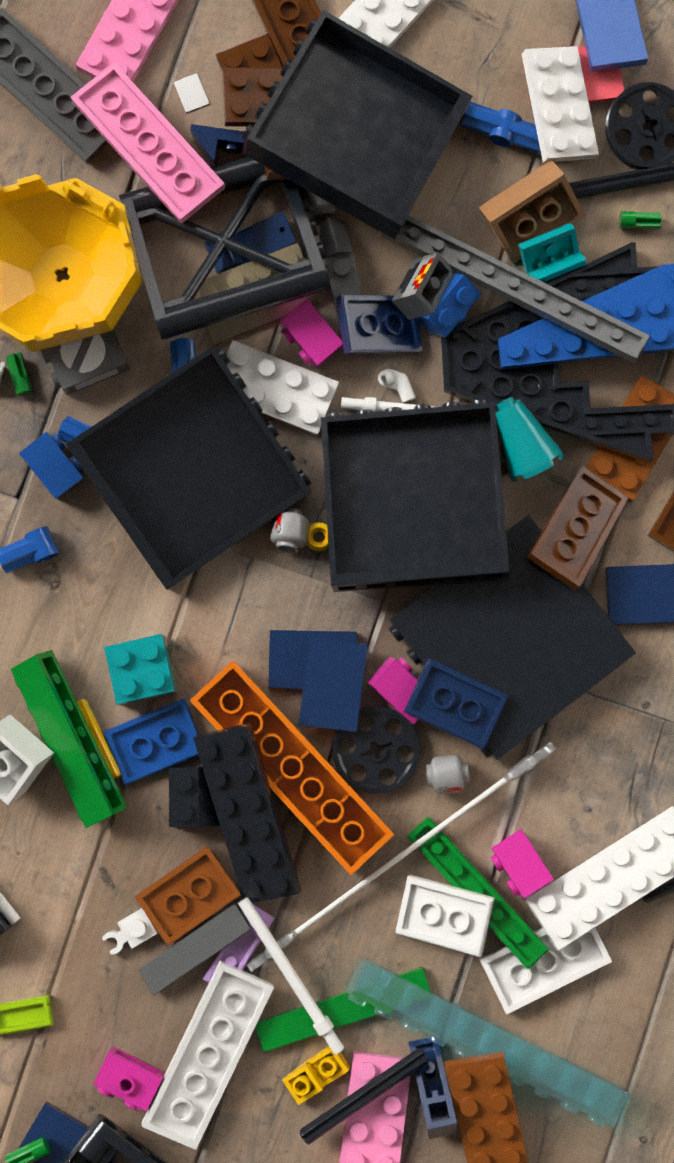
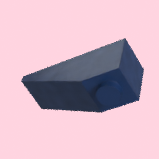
M433 1036L410 1041L411 1053L417 1048H422L429 1059L426 1065L415 1071L429 1139L458 1133L456 1116L438 1037Z

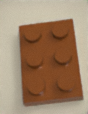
M207 845L137 894L135 898L168 946L240 896L241 892L209 845Z

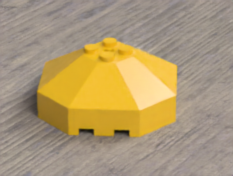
M35 174L17 179L18 183L5 187L0 185V333L28 350L35 352L112 331L143 282L125 205L77 178L46 185L42 177ZM65 268L68 269L67 274L70 278L57 282L59 277L56 275V272L58 270L64 271Z

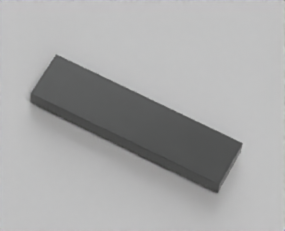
M234 904L138 971L151 993L157 995L253 928L238 904Z

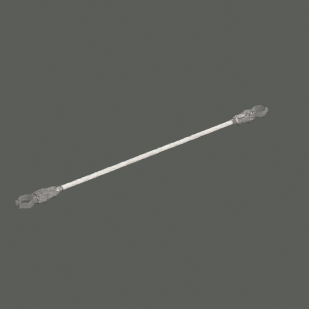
M549 742L533 755L529 754L523 757L508 770L507 774L500 781L296 930L293 929L275 939L281 950L283 951L299 937V934L505 783L517 780L523 774L534 769L540 760L556 749L554 745ZM265 947L264 952L258 954L247 963V967L251 972L269 958L273 959L267 948Z

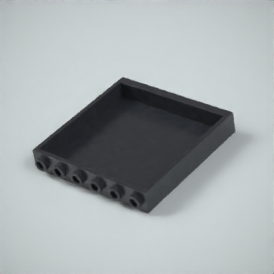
M323 10L318 20L312 18L305 32L308 35L306 40L300 39L293 51V55L296 56L293 62L288 59L280 73L283 77L281 82L275 81L267 95L271 98L268 104L262 102L254 117L257 119L254 126L249 124L241 139L245 141L242 154L395 240L473 96Z
M211 346L66 444L166 590L311 492L308 488L311 481L302 469L300 471L296 470L292 464V461L295 460L293 454L286 445L280 446L276 440V437L279 436L277 430L270 421L264 422L260 416V413L263 411L254 397L250 399L243 391L247 387L245 382L237 372L235 374L231 373L227 367L230 360L222 348L216 350L214 346Z
M479 399L472 401L471 404L460 405L458 402H447L441 407H431L430 405L423 404L415 406L414 409L402 410L399 407H390L385 409V412L360 410L356 414L351 415L333 412L328 414V417H321L330 578L334 593L509 579L495 402Z
M529 514L506 531L509 579L436 584L389 620L392 625L388 628L398 642L404 640L410 648L406 653L416 666L421 663L424 667L427 659L430 658L509 696L485 749L479 748L487 759L491 756L494 760L501 758L636 654L583 584L578 589L573 590L527 558L542 532Z

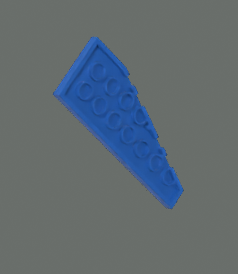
M674 264L661 265L582 301L650 335L649 341L641 354L674 351ZM545 318L498 339L501 370L620 357Z

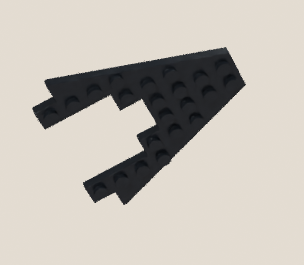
M631 242L546 284L580 301H584L659 266L637 267L636 242ZM511 301L454 327L446 338L441 337L445 393L471 402L479 399L495 402V410H498V403L513 397L514 401L521 400L543 427L646 463H652L653 461L651 436L674 435V404L591 408L589 381L560 382L558 364L501 370L498 339L543 319V317Z

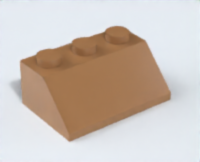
M552 160L478 207L489 228L513 264L521 259L518 244L568 223L574 225L585 218L584 212L565 174Z

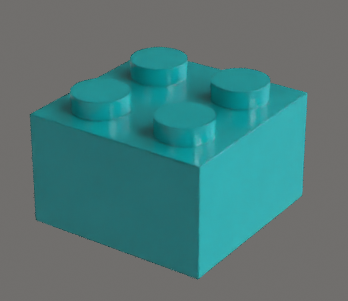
M163 634L104 647L117 705L177 692L166 639Z

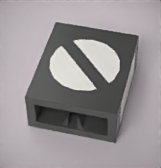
M114 330L40 350L46 364L52 363L55 372L51 373V377L57 390L62 388L66 395L130 369Z

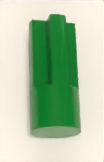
M621 211L619 228L660 229L662 214L660 212Z
M21 352L9 354L6 357L16 396L32 393L33 389L23 354Z
M41 1137L7 1154L5 1162L32 1163L51 1154L50 1145L45 1137Z

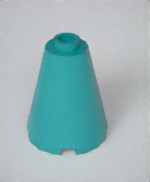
M510 397L497 404L498 410L495 413L497 428L508 474L512 482H517L516 476L522 475L524 480L552 467L554 465L552 459L556 456L560 460L564 457L559 446L521 400L514 401L513 397Z

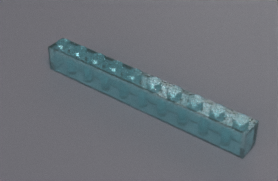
M362 956L359 957L345 986V991L349 993L348 999L361 1006H364L365 1002L376 1007L374 1012L389 1020L394 1016L402 1020L401 1025L414 1033H417L418 1029L429 1034L428 1039L440 1046H444L446 1042L456 1047L454 1052L463 1058L504 1051L511 1082L521 1087L527 1083L535 1087L534 1093L547 1100H550L552 1096L561 1100L560 1106L577 1114L578 1110L588 1114L587 1119L600 1127H604L605 1123L612 1127L615 1126L629 1096V1093L623 1088L412 983Z

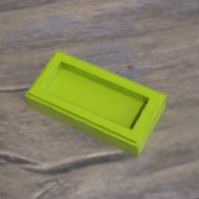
M50 995L0 1003V1035L54 1025Z

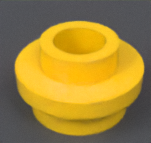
M318 522L310 525L307 546L310 549L320 552L329 548L326 524ZM315 533H323L325 539L322 542H316L313 538Z

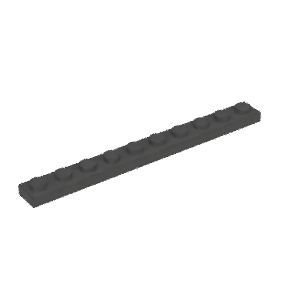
M409 215L395 240L382 233V237L420 256L439 252L456 271L455 273L465 275L469 281L634 364L649 341L650 335Z

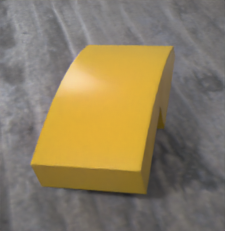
M328 1046L290 1072L282 1081L299 1105L322 1091L324 1086L348 1072L351 1067L341 1052L334 1054Z

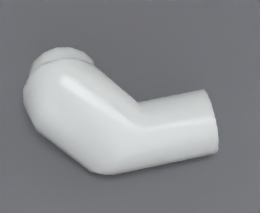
M385 369L379 373L378 382L382 386L397 390L402 403L405 404L416 399L406 374L393 369Z

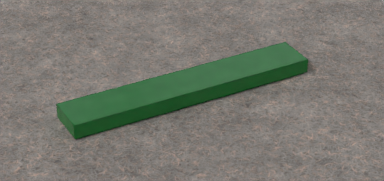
M427 817L407 837L412 843H415L437 827V825ZM442 831L418 847L421 853L451 886L494 897L488 927L527 970L550 950Z
M419 967L316 1001L315 1003L322 1014L329 1017L334 1025L332 1029L432 997L423 967ZM304 1006L259 1020L255 1026L263 1052L317 1035L313 1027L314 1022Z

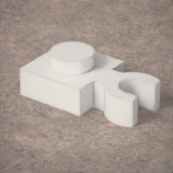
M141 908L117 923L121 929L120 931H109L102 939L105 941L113 937L117 940V947L109 951L113 955L123 948L125 942L128 941L131 948H134L156 935L158 931Z

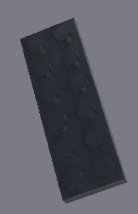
M251 723L195 736L193 739L242 898L248 897L251 903L299 894L301 887Z

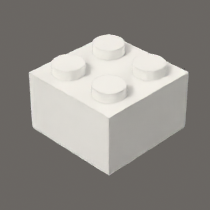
M8 715L0 721V799L7 805L27 792L54 753L12 715Z

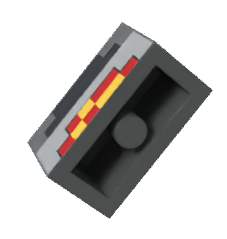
M439 252L415 258L396 291L392 302L409 320L431 315L434 313L456 271Z

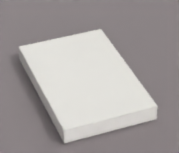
M408 875L395 933L481 957L494 897Z

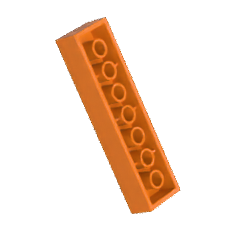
M234 660L190 699L191 703L216 730L251 723L270 788L350 875L395 835Z

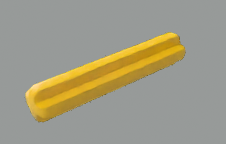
M86 699L77 701L113 778L120 777V770Z

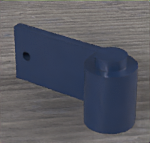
M283 211L235 233L232 238L266 254L297 243ZM205 241L204 245L209 254L214 244ZM225 249L214 269L217 274H220L252 260Z

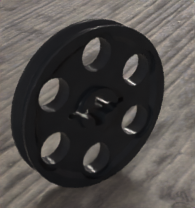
M644 82L627 88L613 101L606 116L605 133L611 150L623 163L632 168L644 169L663 166L674 160V150H669L664 145L666 136L671 135L674 137V122H671L666 117L667 108H674V90L659 83ZM645 91L655 93L657 96L655 105L645 103L643 100ZM620 103H628L631 106L632 114L630 117L621 116L618 111ZM645 120L647 123H653L654 127L651 129V132L649 129L644 130L642 128ZM618 131H625L629 134V145L624 146L617 142L616 134ZM642 147H647L652 151L653 158L650 162L641 160L639 151Z
M382 706L361 708L359 716L362 714L371 716L373 726L368 731H361L358 727L357 732L336 731L332 745L335 767L340 776L350 786L359 791L370 794H382L393 791L402 786L412 776L417 767L420 754L417 733L412 724L402 714L393 709ZM391 718L398 719L402 724V730L397 735H390L385 729L386 722ZM349 737L354 740L356 747L351 754H343L339 750L338 744L341 739ZM376 741L377 745H385L392 742V745L384 747L380 751L381 757L376 758L374 754L360 757L361 754L368 752L367 750L371 748V742ZM402 745L410 746L413 750V757L408 762H401L396 756L397 749ZM360 764L366 768L367 774L362 781H354L350 777L349 773L352 766ZM385 768L393 770L396 776L395 781L390 785H383L378 778L380 771Z

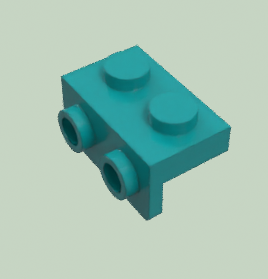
M571 223L518 244L524 272L544 283L587 264L586 258L579 250L576 230Z

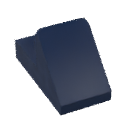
M191 124L190 131L193 141L213 167L217 166L219 149H223L224 152L229 154H240L243 151L245 141L241 139L244 131Z

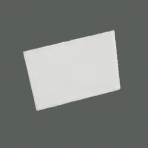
M197 73L174 82L185 112L209 104Z

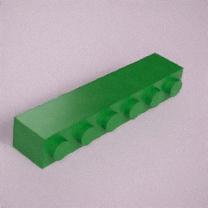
M53 650L36 654L11 668L15 683L26 701L28 711L35 720L41 738L46 746L54 752L52 755L53 764L57 767L65 789L70 794L77 809V814L85 828L127 809L125 801Z

